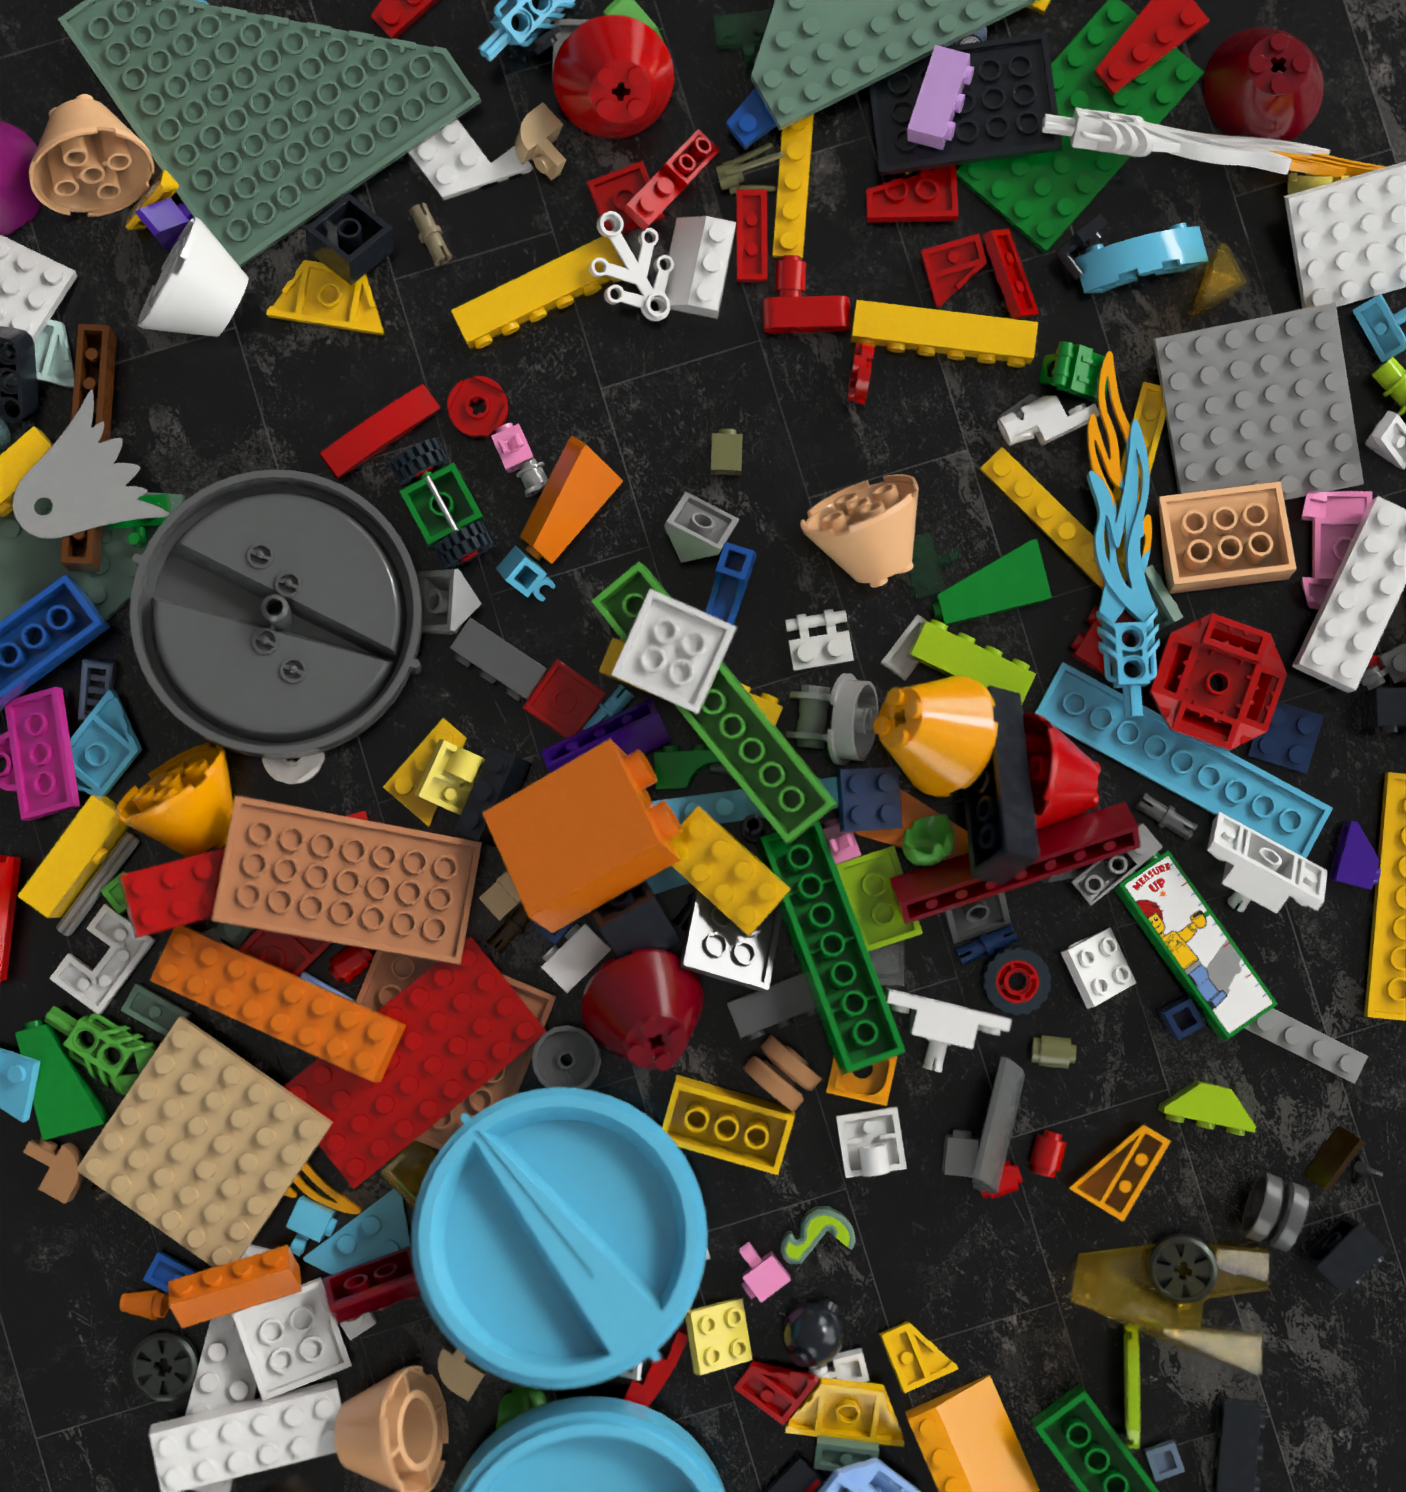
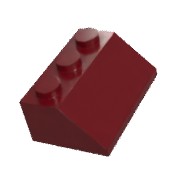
M412 1246L323 1278L328 1307L337 1324L355 1321L361 1315L374 1310H384L393 1303L404 1299H414L421 1293L413 1264Z

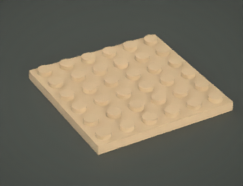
M181 1016L177 1019L79 1164L78 1172L207 1264L217 1267L242 1258L333 1122L188 1019Z

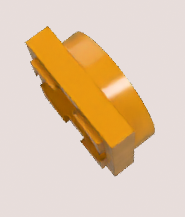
M833 1055L826 1093L887 1106L898 1056L872 1065L873 1070L868 1077L858 1078L853 1073L841 1076Z

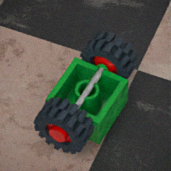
M432 438L424 440L421 444L419 442L414 447L407 448L405 452L399 453L397 457H394L389 462V466L401 487L408 486L401 490L400 493L427 544L432 550H435L444 569H453L480 556L481 553L491 548L494 543L483 524L485 519L454 462L444 467L448 464L449 459L439 440Z

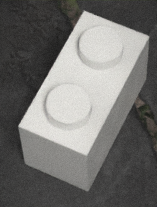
M587 923L582 927L578 924L572 927L564 936L568 941L560 949L556 945L553 946L542 957L546 963L541 968L566 993L580 982L612 950Z

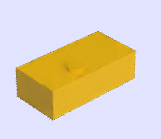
M91 795L19 893L18 897L47 918L63 917L122 835L130 827L121 822L116 816L117 804L108 797Z
M676 1075L662 1129L680 1148L778 1175L795 1118V1112L779 1103Z

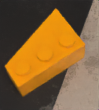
M1142 1124L1075 1181L1069 1189L1119 1220L1124 1221L1171 1141Z

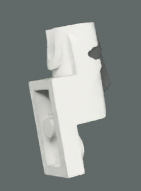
M1029 394L1001 414L997 424L1009 446L1033 439L1035 434L1041 446L1088 424L1091 414L1094 413L1097 419L1100 413L1095 404L1086 408L1083 403L1069 410L1070 416L1067 417L1057 396L1038 398L1033 394Z

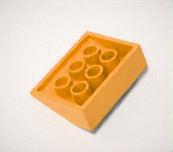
M990 1375L905 1411L939 1492L1040 1491Z

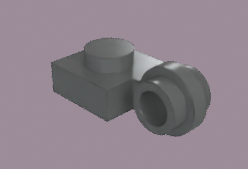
M1406 642L1378 656L1383 668L1379 670L1378 666L1375 665L1366 669L1362 676L1363 679L1360 681L1363 686H1367L1369 690H1372L1386 682L1384 679L1386 674L1392 684L1405 679Z

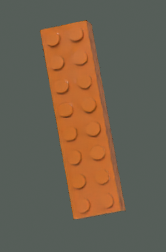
M187 926L173 929L150 981L372 1082L382 1081L406 1027V1024Z

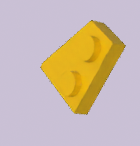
M907 1321L879 1333L903 1393H907L958 1370L957 1365L947 1358L931 1341L927 1340Z

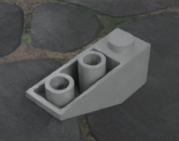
M1143 823L1137 824L1141 848L1092 863L1071 881L1090 906L1163 848Z

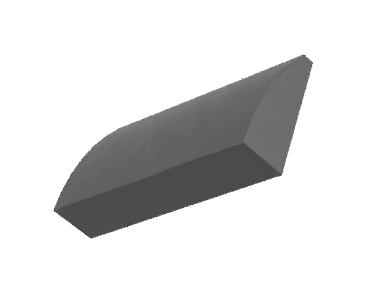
M1005 1057L1000 1059L972 1177L973 1189L998 1195L1025 1080V1073L1022 1068Z

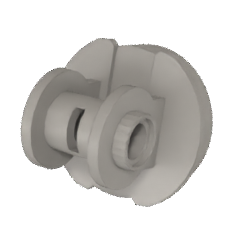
M843 673L836 680L831 694L829 687L801 685V692L791 691L789 693V698L799 700L798 713L800 714L797 720V731H786L785 738L796 739L797 747L825 749V742H827L832 761L840 766L847 765L850 760L865 761L869 757L876 739L873 723L878 717L877 693L870 681L857 680L853 674ZM831 703L834 705L831 729H828L829 707Z

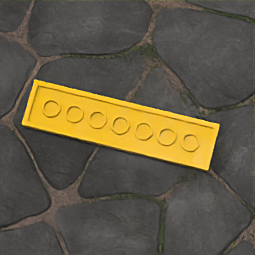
M1386 772L1378 850V867L1381 868V874L1378 883L1375 885L1364 1016L1406 1021V774Z

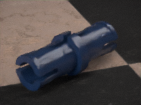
M1011 923L990 934L982 933L979 935V939L955 948L957 957L970 952L969 955L959 959L961 965L964 967L966 964L985 955L990 957L995 954L994 951L1011 943L1018 942L1016 933L1006 938L1003 937V935L1014 931Z

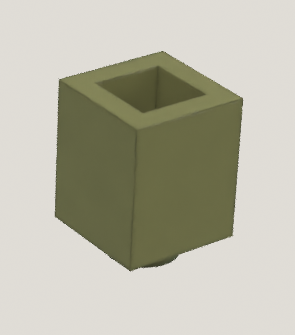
M719 429L718 433H712V475H741L743 434H736L737 431L734 429Z

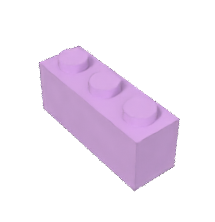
M935 45L907 128L908 141L943 150L946 140H952L956 123L952 121L955 112L961 113L965 100V95L962 94L965 84L970 85L974 73V67L970 66V54Z

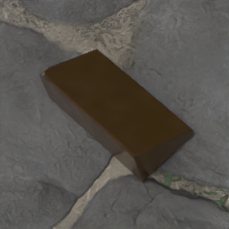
M1336 1127L1305 1169L1304 1176L1327 1192L1330 1191L1362 1148L1364 1141L1343 1127Z

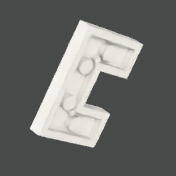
M108 904L102 906L86 928L110 946L95 969H91L69 953L49 978L97 1014L103 1013L156 941L151 935L135 939L130 920L118 914Z

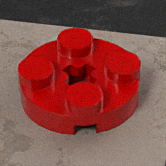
M856 342L847 401L865 405L872 369L871 359H873L875 344Z
M474 376L457 383L451 390L447 401L449 417L456 429L462 434L473 438L491 437L498 427L504 425L508 416V399L497 382L484 376ZM481 399L484 401L483 406L486 410L484 413L479 412L478 415H475L470 404L472 402L477 403Z

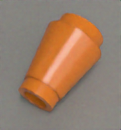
M160 1289L123 1293L120 1299L121 1312H127L154 1321L159 1318H165L169 1308L168 1294L162 1293Z

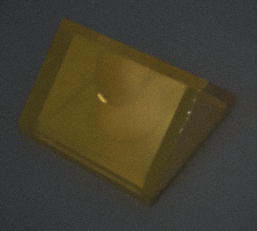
M1221 243L1208 259L1191 312L1192 315L1198 316L1230 300L1247 284L1227 244Z
M414 1140L380 1174L415 1210L421 1185L438 1154L429 1145Z

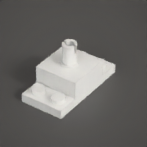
M1221 812L1217 814L1213 820L1207 851L1211 852L1218 860L1226 861L1222 884L1235 891L1228 899V904L1233 909L1239 903L1237 911L1244 912L1249 902L1253 900L1277 913L1289 896L1293 897L1296 902L1303 906H1309L1315 910L1320 908L1324 902L1328 870Z
M885 988L884 991L891 1010L909 1014L910 1008L912 1009L907 1031L912 1035L927 1038L929 1041L925 1062L922 1067L928 1070H932L935 1058L933 1070L942 1072L947 1045L951 1046L953 1044L973 1049L977 1028L982 1032L1000 1036L1001 1030L1009 1032L1012 1020L1005 1016Z

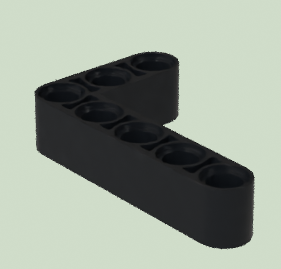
M0 326V415L7 422L17 423L35 412L38 408L35 345L33 338L27 331Z

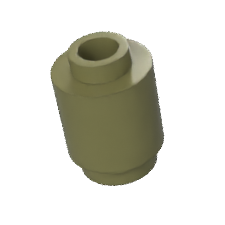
M1041 1035V1038L1033 1037L1031 1062H1037L1039 1066L1068 1069L1069 1063H1075L1077 1045L1071 1044V1038Z

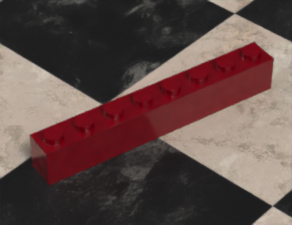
M1122 802L1036 830L1039 859L1004 885L972 878L969 853L941 861L933 866H926L889 878L894 900L904 924H908L1141 848L1138 825L1126 803Z

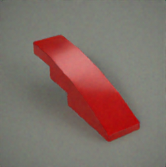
M422 384L346 433L320 452L319 456L334 477L339 479L384 452L390 444L412 432L415 426L437 414L441 407L425 385Z
M680 1326L677 1328L667 1355L659 1352L661 1359L659 1361L651 1360L644 1379L630 1380L623 1400L646 1407L650 1405L659 1394L688 1341L687 1329Z

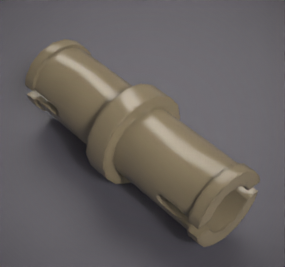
M422 203L421 206L420 204L415 205L409 210V214L412 216L420 232L418 237L421 243H425L435 266H439L440 262L442 265L452 259V255L449 253L441 236L443 232L440 226L435 224L426 203Z

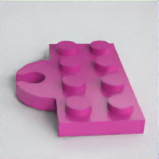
M52 687L11 700L4 706L8 731L0 735V761L4 757L6 759V768L2 773L0 772V788L6 791L17 792L20 817L24 821L80 807L63 688Z

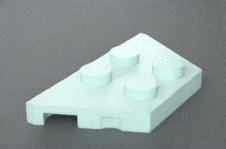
M49 320L34 343L37 380L73 389L75 373L65 325L62 322Z

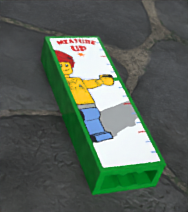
M1170 851L1163 855L1156 852L1144 862V868L1138 872L1133 871L1119 885L1113 888L1220 1041L1229 1039L1278 1005Z

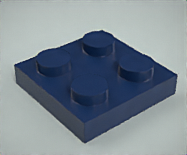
M1278 701L1268 731L1250 740L1246 756L1298 773L1307 774L1324 715Z
M898 766L836 770L840 832L902 828Z

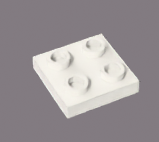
M1111 927L1082 939L1061 952L1087 1009L1099 1005L1137 983Z
M897 1106L836 1115L845 1178L878 1176L890 1173V1171L907 1169Z

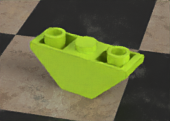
M1194 1081L1160 1103L1158 1108L1159 1111L1166 1113L1167 1120L1184 1123L1185 1118L1197 1120L1196 1126L1214 1130L1215 1124L1226 1126L1227 1133L1244 1136L1245 1131L1255 1133L1256 1129L1255 1124L1232 1089L1219 1085Z

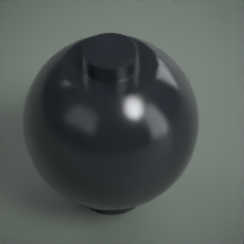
M819 1299L817 1303H807L798 1306L787 1316L782 1328V1341L790 1359L798 1366H822L832 1361L840 1352L844 1341V1330L838 1317L840 1313L839 1308L833 1302L827 1299Z

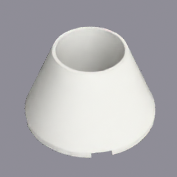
M194 216L185 226L161 268L163 271L156 285L152 286L138 319V326L150 330L218 337L232 318L245 292L249 277L201 219Z

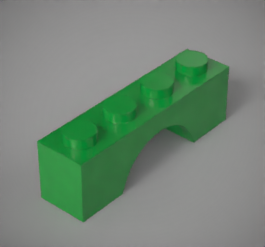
M707 744L692 745L693 751H681L680 746H663L662 752L654 753L655 775L657 777L656 790L691 789L696 775L710 764L721 763V761Z

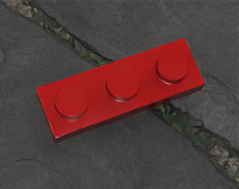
M736 190L737 282H767V190Z
M991 230L982 235L986 244V252L992 261L996 280L1001 287L1006 301V309L1010 313L1011 318L1020 320L1039 314L1010 230Z

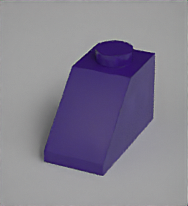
M171 198L142 207L135 212L167 251L174 246L189 220L193 218V215L182 202L176 205Z
M1352 820L1344 821L1328 880L1363 890H1372V886L1378 883L1381 874V868L1378 867L1379 858L1359 823Z

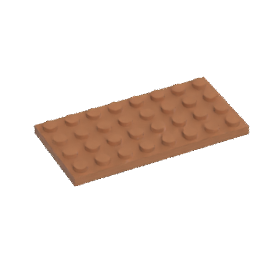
M235 796L211 921L460 965L482 842Z

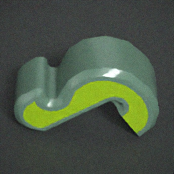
M816 1206L807 1211L803 1216L798 1236H795L791 1230L784 1234L780 1242L781 1254L785 1261L790 1264H802L827 1231L852 1250L855 1244L854 1229L850 1221L841 1212L829 1206Z

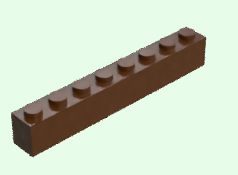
M78 324L71 421L92 389L94 409L91 428L102 421L104 422V430L98 442L102 443L110 440L117 336L109 325ZM103 526L62 537L60 562L69 571L100 572Z

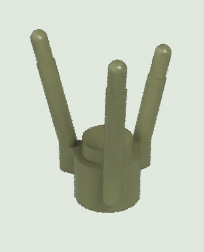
M767 143L733 160L722 162L723 165L716 167L721 190L729 189L730 195L736 194L737 189L775 192V186L739 185V183L744 182L742 171L784 157V153L778 152L740 165L773 147L772 143Z

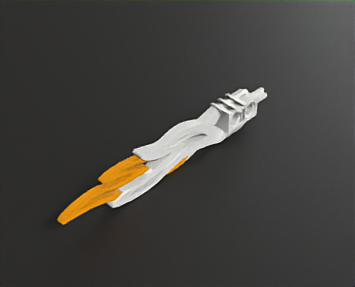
M1075 107L1073 118L1045 114L1042 121V132L1069 136L1072 147L1134 157H1145L1151 151L1167 152L1207 163L1248 166L1281 174H1288L1290 170L1339 178L1344 175L1356 176L1387 167L1329 155L1330 150L1316 146L1269 138L1192 132L1146 122L1140 116L1111 113L1108 111Z

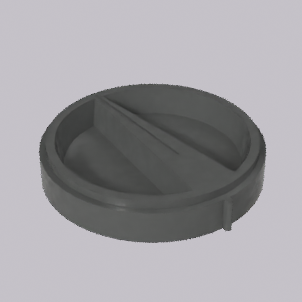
M273 469L252 471L220 480L200 490L178 506L159 526L149 541L143 555L134 554L132 556L137 570L131 591L130 625L133 644L141 669L159 699L183 724L202 738L215 745L222 746L226 750L258 758L289 759L310 756L333 749L355 738L372 726L395 702L406 685L411 672L414 674L421 672L420 662L416 658L422 635L423 614L420 588L410 555L390 522L372 504L349 488L330 479L294 470Z

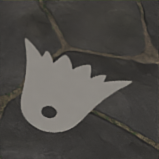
M92 389L66 430L48 452L27 472L16 488L13 498L14 515L20 526L31 535L47 539L60 538L117 522L144 518H162L170 515L169 512L160 507L137 500V498L148 492L146 489L135 486L126 487L127 483L139 472L140 466L130 463L114 464L122 447V438L98 443L104 430V422L102 421L91 428L94 409ZM40 498H48L53 504L52 511L47 515H39L35 512V502Z

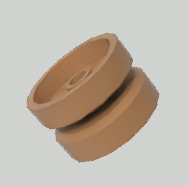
M770 1035L761 1045V1049L772 1063L766 1059L763 1061L758 1056H752L743 1066V1069L784 1106L795 1112L804 1099L802 1093L794 1087L796 1085L794 1081L804 1089L812 1091L822 1078L808 1066L809 1063L788 1045L785 1046L774 1036Z

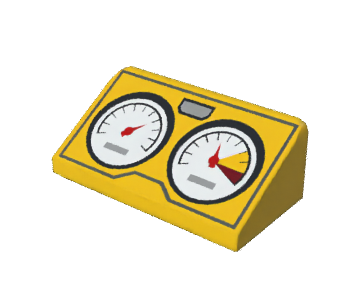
M166 170L158 176L131 209L125 226L128 230L146 228V225L135 212L142 207L171 198L179 188V184Z

